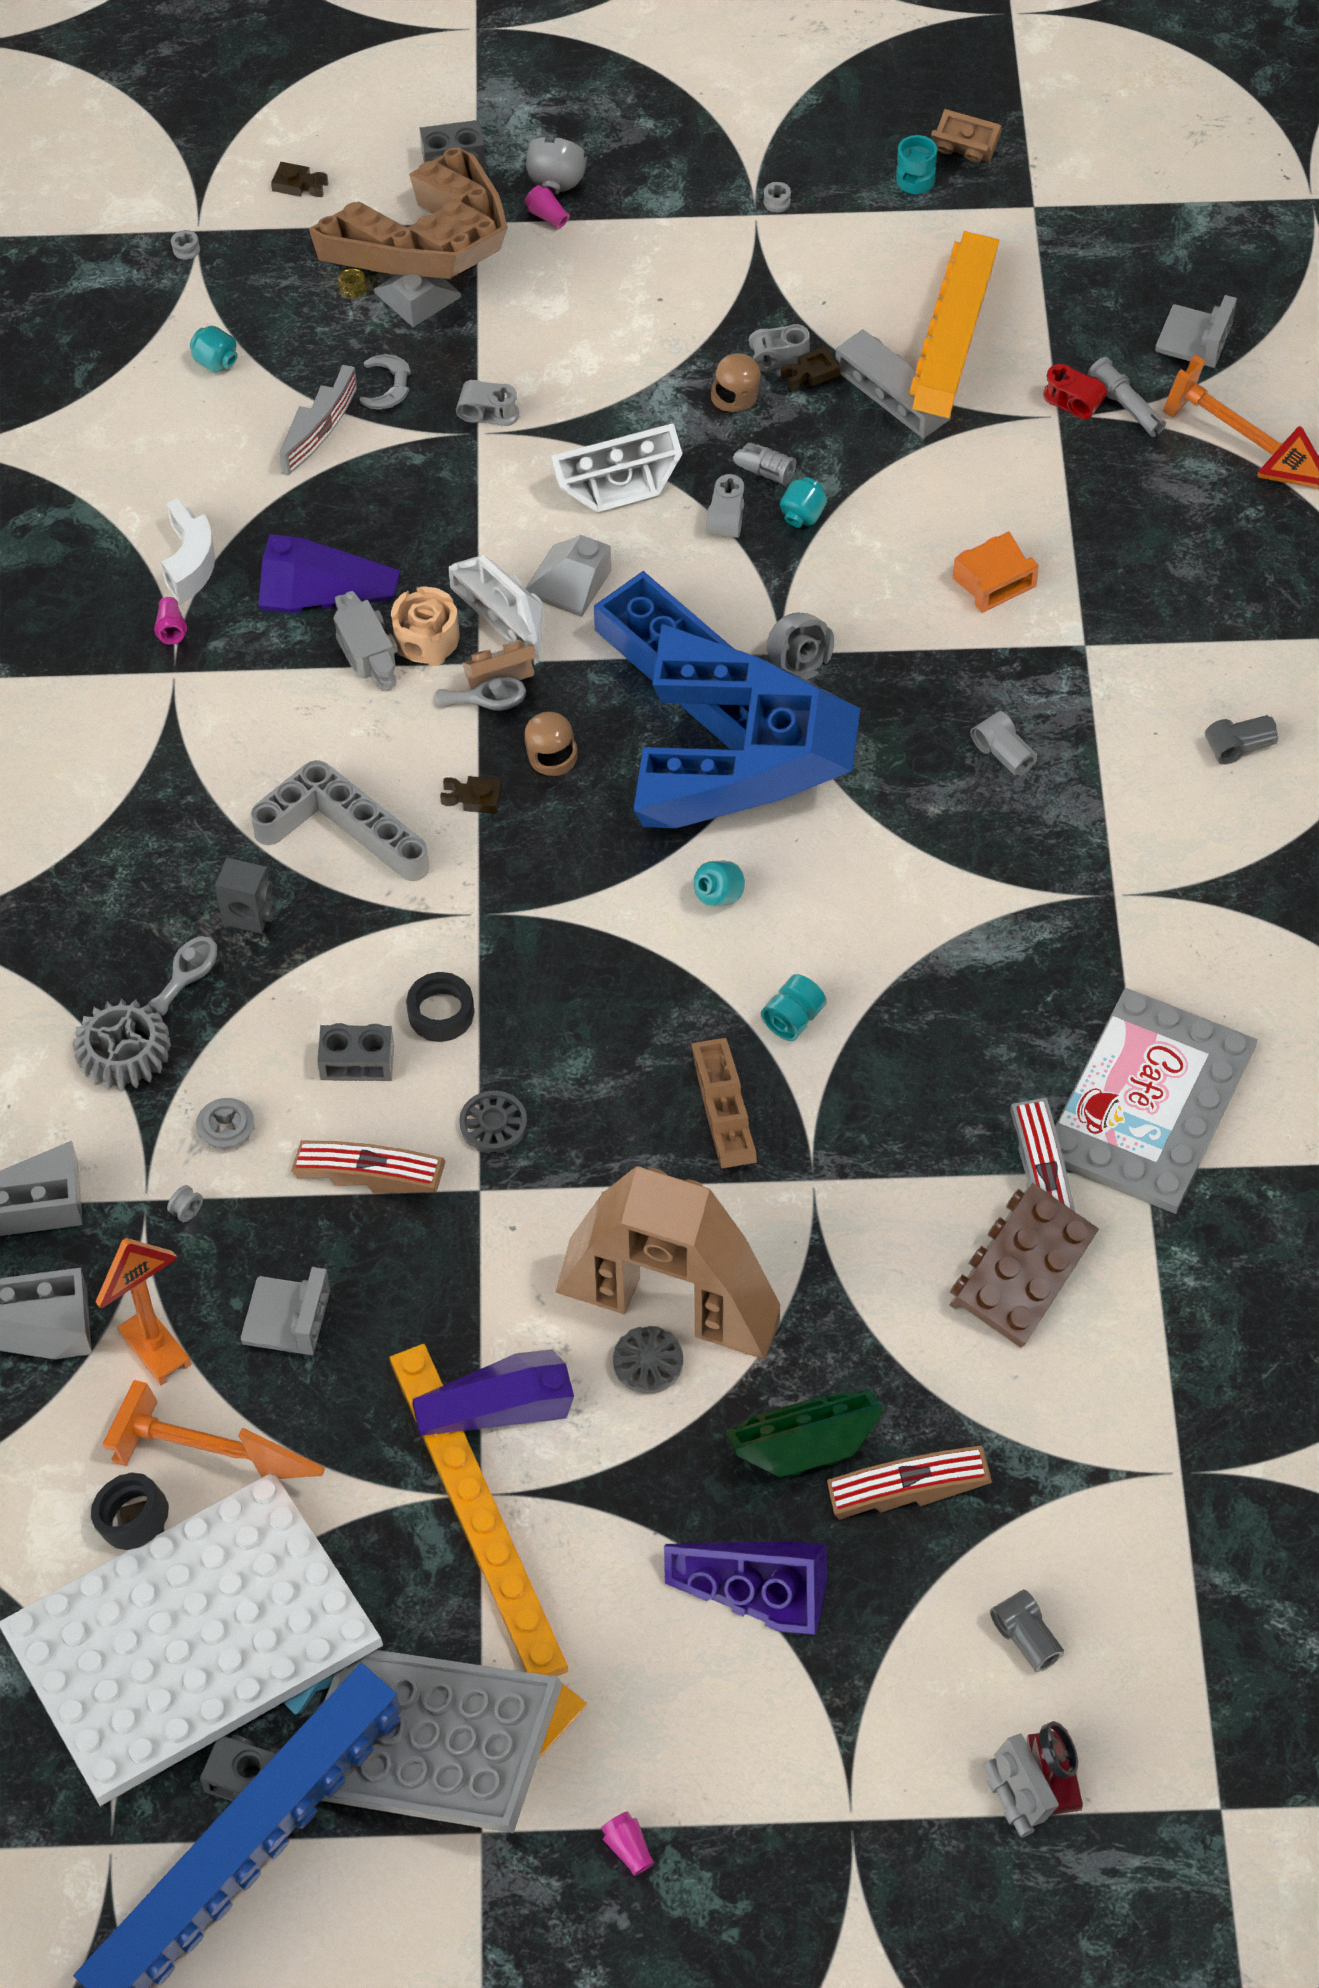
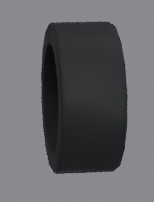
M447 972L426 974L416 980L408 990L406 999L407 1014L410 1026L419 1036L430 1041L444 1042L456 1039L471 1026L475 1013L473 995L470 986L459 976ZM448 994L460 1000L461 1009L450 1018L436 1020L420 1013V1005L432 995Z
M131 1472L119 1475L107 1482L97 1493L91 1505V1520L95 1529L106 1542L116 1549L131 1550L142 1547L150 1542L163 1529L168 1518L169 1504L164 1493L152 1479L144 1474ZM147 1496V1502L143 1511L134 1520L124 1525L113 1526V1519L120 1507L133 1498Z

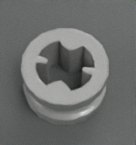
M783 182L768 184L764 188L763 200L766 209L772 212L787 210L791 203L790 187Z
M182 230L171 237L173 253L177 258L192 259L200 252L198 237L193 231Z
M184 1185L172 1195L168 1202L167 1210L173 1215L177 1214L180 1221L187 1222L199 1211L203 1203V1196L197 1192L193 1193V1189L190 1186Z

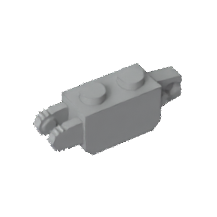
M353 591L336 596L337 612L333 617L336 625V639L355 675L361 678L372 676L377 687L382 689V691L392 689L396 686L394 653L398 652V648L393 635H387L384 631L385 623L380 611H374L368 600L361 602Z

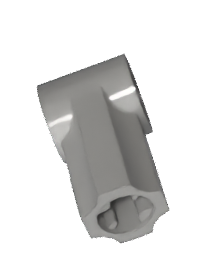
M999 711L971 729V737L977 748L985 754L991 752L1014 776L1024 775L1037 762V754L1016 734L1012 720L1004 712Z

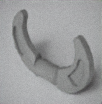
M383 354L371 357L364 362L366 368L373 366L387 368L392 375H395L394 387L390 388L384 395L376 398L361 397L359 400L362 405L370 409L381 410L391 408L406 398L409 392V388L406 387L407 376L411 372L405 360L396 355Z

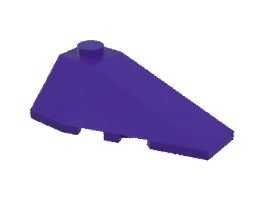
M269 534L262 559L259 609L297 613L302 612L303 607L321 605L322 609L333 608L335 597L353 591L361 602L368 600L369 603L394 600L401 575L400 570L304 538Z
M550 1349L515 1353L414 1398L412 1405L419 1436L567 1419L574 1399V1393L566 1363Z
M793 1541L666 1544L664 1546L665 1584L705 1601L711 1599L733 1608V1613L743 1617L747 1614L766 1622L765 1626L776 1631L815 1635L818 1630L827 1585V1544Z

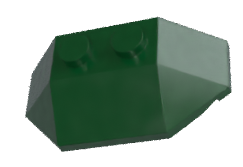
M871 1389L861 1390L858 1393L827 1394L754 1415L741 1422L737 1427L728 1429L726 1435L737 1456L778 1477L795 1476L801 1474L804 1470L821 1465H833L841 1459L853 1456L883 1414V1410Z

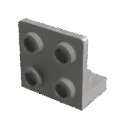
M1225 295L1221 306H1215L1212 314L1174 304L1157 341L1155 351L1187 361H1191L1192 357L1196 354L1206 361L1204 365L1215 368L1233 324L1237 298Z
M312 1267L309 1280H303L302 1283L259 1276L255 1283L241 1335L242 1344L313 1356L330 1294L327 1269Z

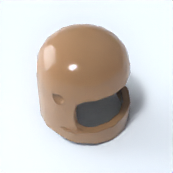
M734 353L724 357L719 362L715 372L716 379L711 389L712 402L717 408L729 412H739L751 408L756 403L761 381L759 365L753 358L742 353ZM719 384L736 394L733 403H726L720 399L716 393V388Z
M543 712L529 720L525 728V745L528 760L534 770L548 776H559L571 770L577 760V744L574 741L573 729L569 721L561 714L555 712ZM569 743L573 748L570 758L562 764L544 766L538 761L537 753H555L563 750Z

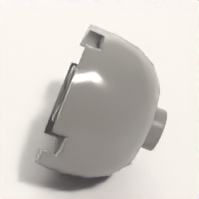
M546 137L537 138L528 145L526 169L529 178L537 186L549 188L553 195L574 188L583 178L586 169L587 156L584 157L583 148L562 138H555L554 143H544Z
M797 612L782 617L770 631L767 640V652L772 664L805 680L811 679L819 673L814 670L819 668L822 662L825 664L829 662L834 649V634L832 630L827 627L825 622L809 613Z

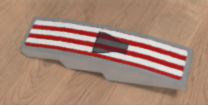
M342 365L333 388L321 385L312 408L299 406L279 453L282 474L290 475L305 462L327 439L345 414L357 390L355 367Z
M1047 1098L1011 1104L1010 1112L1019 1139L1018 1150L1027 1177L1026 1188L1033 1182L1075 1212L1065 1163Z

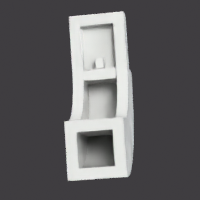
M176 498L166 504L170 524L183 544L173 556L161 561L166 585L179 604L198 593L209 580L214 568L215 551L210 524L205 514L195 517L191 508L185 509L180 500Z

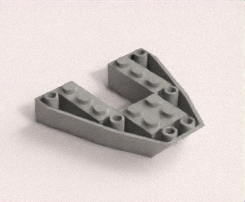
M72 1140L0 1171V1236L83 1225L79 1167ZM81 1268L0 1278V1351L49 1359L92 1354L88 1294Z

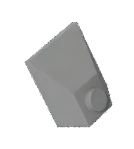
M415 274L395 275L374 288V293L412 327L461 298V293L444 278L421 277Z
M583 535L554 544L525 589L530 594H536L544 603L582 617L611 572V546Z

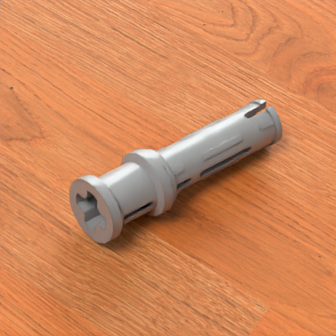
M1108 357L1097 360L1091 366L1087 375L1101 381L1107 389L1106 396L1109 399L1117 400L1145 428L1151 437L1156 436V433L1160 434L1166 426V421L1132 389L1129 378L1125 374H1120L1112 366V361Z

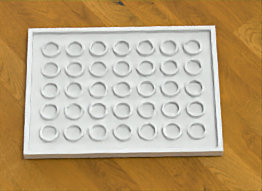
M272 1474L260 1478L158 1534L153 1540L142 1547L125 1552L0 1621V1629L99 1806L383 1646L378 1632L278 1477Z

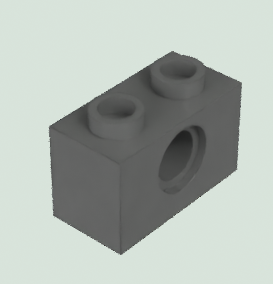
M226 858L215 884L223 925L262 934L266 923L273 920L276 902L272 901L273 884L269 882L267 867Z
M232 1735L231 1738L221 1737L216 1740L200 1777L204 1792L234 1801L256 1777L244 1778L240 1776L242 1771L248 1767H257L261 1771L280 1749L268 1748V1751L253 1746L254 1744L250 1740L238 1735Z

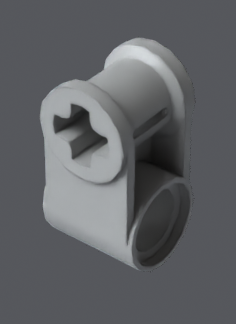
M793 324L786 327L759 329L749 336V345L754 350L755 355L753 359L759 365L760 371L778 369L786 364H797L798 356L810 352L808 329L802 325ZM762 338H765L766 344L764 345ZM765 355L767 356V362L764 361Z
M478 380L466 381L463 384L456 413L462 420L470 423L480 422L500 426L512 425L519 418V409L515 405L517 400L516 390L509 384L487 383Z
M726 474L717 479L712 502L707 513L706 534L739 538L744 510V483L740 477Z

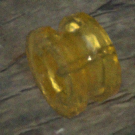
M347 269L338 276L339 291L342 296L353 299L361 297L366 292L365 274L362 271Z

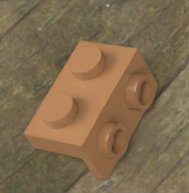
M944 109L937 131H932L931 139L936 144L937 150L942 153L952 154L955 152L964 155L966 159L972 162L979 163L981 160L990 162L1002 127L1000 124Z
M516 640L502 645L504 650L491 653V650H484L472 654V660L462 662L470 690L493 677L505 676L522 680L533 676L534 669L531 660L537 658L534 646L522 643V640Z

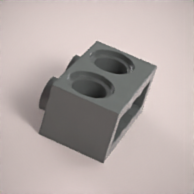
M479 120L419 127L424 163L439 158L448 149L459 147L475 155L482 168L486 167L484 142Z
M343 1023L320 1025L317 1060L320 1080L392 1081L394 1056L392 1026H383L381 1024L354 1026ZM335 1049H343L341 1051H333ZM372 1049H380L375 1052H370V1050Z

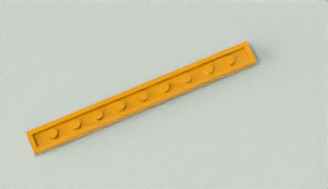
M425 1344L389 1357L392 1369L415 1421L416 1418L412 1405L413 1399L443 1386ZM464 1431L422 1436L525 1672L556 1677L567 1673L568 1665Z

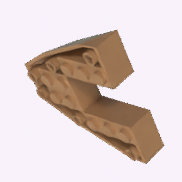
M457 147L446 150L444 155L433 161L421 164L417 170L409 173L418 206L433 214L419 218L417 223L406 228L358 201L347 204L342 211L332 216L320 219L318 224L309 228L319 261L388 274H415L421 277L450 279L500 251L508 226L500 196L475 155Z
M636 1166L604 1191L570 1237L555 1293L625 1315L640 1280V1267H644L694 1283L696 1338L766 1359L780 1323V1303L747 1239L711 1189L704 1187L694 1180L684 1181L668 1176L659 1169H645Z

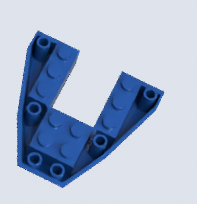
M661 624L652 684L661 703L750 705L743 750L643 747L634 803V812L643 827L679 828L783 800L853 771L861 708L761 658Z

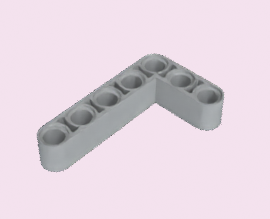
M314 760L303 765L255 804L251 810L255 839L263 845H274L280 842L319 810L402 878L408 881H417L428 874V852L424 840L323 761Z

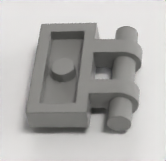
M1022 1733L1007 1738L994 1754L995 1758L986 1762L983 1767L989 1776L987 1783L991 1791L998 1793L1006 1809L1004 1816L1009 1825H1014L1019 1836L1023 1838L1035 1831L1033 1826L1045 1822L1059 1804Z

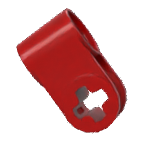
M1055 364L1047 371L1048 385L1045 386L1043 392L1045 401L1050 405L1057 406L1073 414L1077 418L1083 420L1091 418L1107 395V389L1101 381L1080 373L1068 365Z

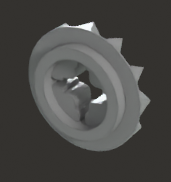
M221 1098L208 1103L200 1111L196 1123L199 1138L201 1137L205 1141L207 1147H217L221 1152L227 1147H233L237 1150L241 1142L244 1140L249 1141L250 1134L255 1129L254 1116L249 1106L234 1098ZM230 1120L232 1121L233 1129L225 1128L220 1131L218 1122L228 1123Z

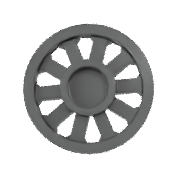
M493 1090L479 1093L466 1102L460 1113V1130L466 1143L471 1147H475L477 1151L484 1153H503L510 1150L511 1147L517 1145L523 1139L527 1130V1114L523 1104L515 1096L507 1092ZM491 1099H496V1105H490ZM479 1103V1105L483 1106V1109L480 1110L475 1105ZM505 1104H512V1106H510L506 1110L503 1109ZM515 1114H520V1117L510 1118ZM472 1115L477 1119H467V1116ZM510 1127H520V1128H519L518 1131H515L514 1129H512V1128H510ZM477 1128L472 1132H468V1129ZM502 1134L506 1135L510 1139L505 1141ZM485 1135L482 1142L477 1140ZM493 1136H495L497 1141L496 1144H490Z
M658 1326L637 1327L628 1331L616 1344L613 1353L614 1371L622 1384L633 1391L640 1393L660 1392L673 1385L679 1378L683 1368V1351L679 1341L671 1332H666ZM642 1336H649L647 1345L645 1344ZM658 1337L664 1339L657 1346H655ZM631 1340H634L635 1343H636V1345H637V1347L633 1346L632 1344H630V1343H628V1342H630ZM669 1347H673V1348H674V1351L664 1352V1351L667 1350ZM624 1351L630 1355L621 1356L620 1353ZM666 1361H676L677 1364L671 1365ZM632 1365L627 1370H621L622 1366ZM660 1371H663L669 1374L670 1376L668 1378H664L661 1376ZM637 1373L640 1374L638 1380H631V1378L634 1375H636ZM653 1377L654 1384L648 1385L647 1378Z

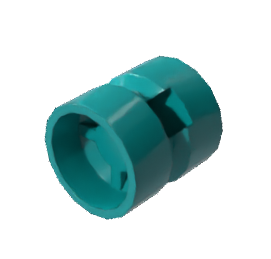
M913 135L904 138L899 143L896 182L901 190L911 194H922L934 186L937 146L932 139L926 136Z
M793 974L779 989L778 994L774 995L761 1010V1018L775 1035L787 1041H795L807 1028V1022L813 1020L827 1004V999L824 992L811 979L800 974Z

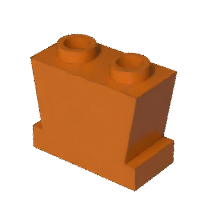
M1010 531L998 537L995 536L988 539L985 543L971 550H965L955 557L953 579L975 597V606L981 613H984L1036 587L1039 565L1032 557L1025 559Z

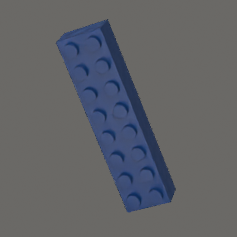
M645 571L640 572L594 605L595 631L652 681L661 624L733 648ZM678 703L730 750L744 749L750 705Z

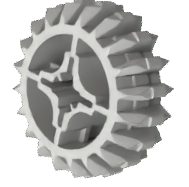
M121 998L118 1006H112L107 1001L106 1009L101 1011L94 1007L93 1017L83 1016V1026L76 1027L75 1034L77 1038L73 1042L74 1051L76 1052L75 1059L85 1077L90 1076L95 1085L103 1082L104 1086L109 1090L114 1084H118V1088L123 1091L126 1084L132 1083L137 1088L139 1080L144 1079L150 1082L152 1078L151 1072L161 1073V1063L168 1062V1051L171 1047L168 1027L163 1023L162 1017L158 1012L153 1013L149 1004L140 1008V1004L135 999L127 1006L126 1002ZM138 1030L149 1037V1040L142 1039L141 1035L135 1034V1031ZM95 1049L101 1050L103 1054L108 1055V1060L96 1054Z

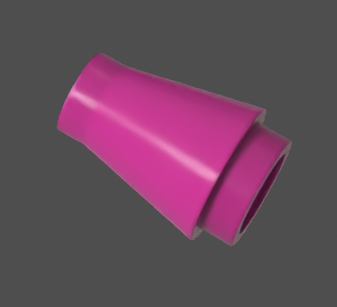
M538 185L526 196L525 205L528 207V212L553 224L556 228H562L569 220L570 214L564 210L549 188H543Z
M164 597L158 603L159 609L154 632L161 642L177 644L184 638L187 632V625L179 609L178 601L173 597Z
M629 1811L617 1815L601 1827L605 1835L603 1841L625 1863L633 1876L644 1872L654 1864L638 1819L632 1818Z

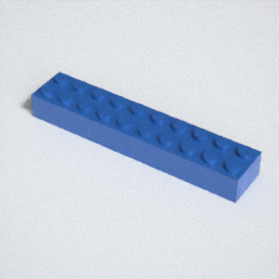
M361 1662L77 1970L73 1977L84 1988H150L154 1983L158 1986L161 1985L174 1971L175 1966L172 1963L183 1951L189 1954L204 1937L201 1931L212 1919L218 1922L227 1914L233 1905L230 1899L239 1889L242 1888L246 1891L256 1882L261 1875L259 1867L269 1857L274 1860L285 1850L290 1842L287 1839L289 1834L297 1826L301 1829L304 1828L314 1818L318 1811L315 1806L325 1795L331 1798L342 1787L346 1780L343 1775L353 1764L359 1767L367 1760L373 1751L371 1744L381 1734L386 1737L396 1728L401 1720L398 1716L401 1713V1707L397 1693Z

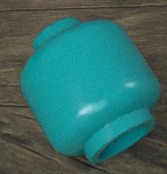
M212 325L199 328L191 338L189 347L193 360L209 371L217 373L225 368H231L238 357L236 341L231 335L220 328Z
M808 477L792 481L779 505L782 513L785 515V521L798 528L802 525L810 526L815 524L827 503L824 487L819 482Z
M709 861L697 869L693 886L696 896L705 905L724 906L733 904L741 898L745 888V879L739 866L732 861Z

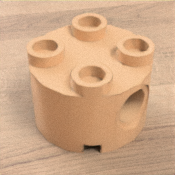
M419 587L417 592L409 595V591L401 594L394 602L391 619L398 655L413 662L428 663L431 666L443 664L445 658L456 649L460 638L457 608L453 604L451 596L438 588Z

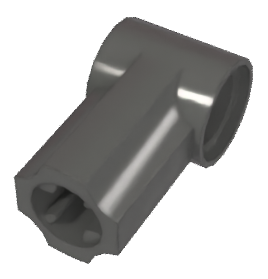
M1268 715L1235 724L1231 720L1222 719L1212 723L1205 731V737L1217 761L1224 765L1236 762L1245 752L1277 744L1279 737L1276 723L1273 717Z
M1027 1590L1019 1591L990 1609L992 1621L1000 1634L1005 1639L1013 1640L1035 1672L1048 1669L1063 1656L1064 1649L1043 1622L1041 1610Z

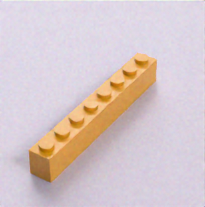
M964 231L961 241H954L951 257L945 272V279L942 281L939 292L940 298H937L933 312L934 317H931L927 332V336L930 337H925L921 352L922 356L918 360L915 375L920 377L914 376L910 387L909 395L915 396L913 410L950 418L1000 239Z

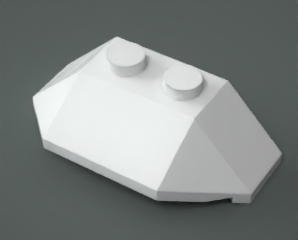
M674 423L552 455L550 458L559 488L598 513L659 496L681 458L682 451Z
M484 555L449 566L450 588L507 641L522 640V643L533 645L537 658L532 659L531 662L534 665L537 664L540 660L543 632L542 610L544 607L540 598L534 593L530 594L515 575H509L501 566Z

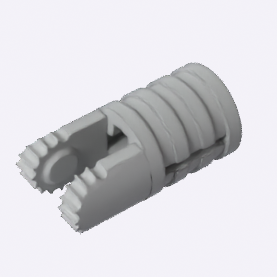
M751 442L743 446V449H739L734 453L733 461L737 466L784 486L791 481L796 469L797 462L795 458Z

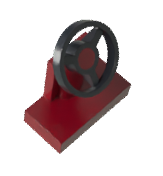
M1055 1721L1044 1724L1041 1727L1040 1733L1027 1736V1745L1059 1804L1051 1815L1082 1811L1083 1802L1076 1774L1078 1770V1756L1075 1745L1067 1729Z

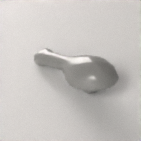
M499 676L485 680L472 690L448 691L446 689H438L436 691L435 704L438 707H446L451 704L472 703L491 710L502 711L513 708L523 702L526 696V689L524 684L516 678Z
M196 937L185 943L178 950L174 957L170 982L157 997L151 999L148 1003L153 1012H158L160 1016L165 1015L169 1004L186 985L204 977L212 969L217 959V944L211 937Z

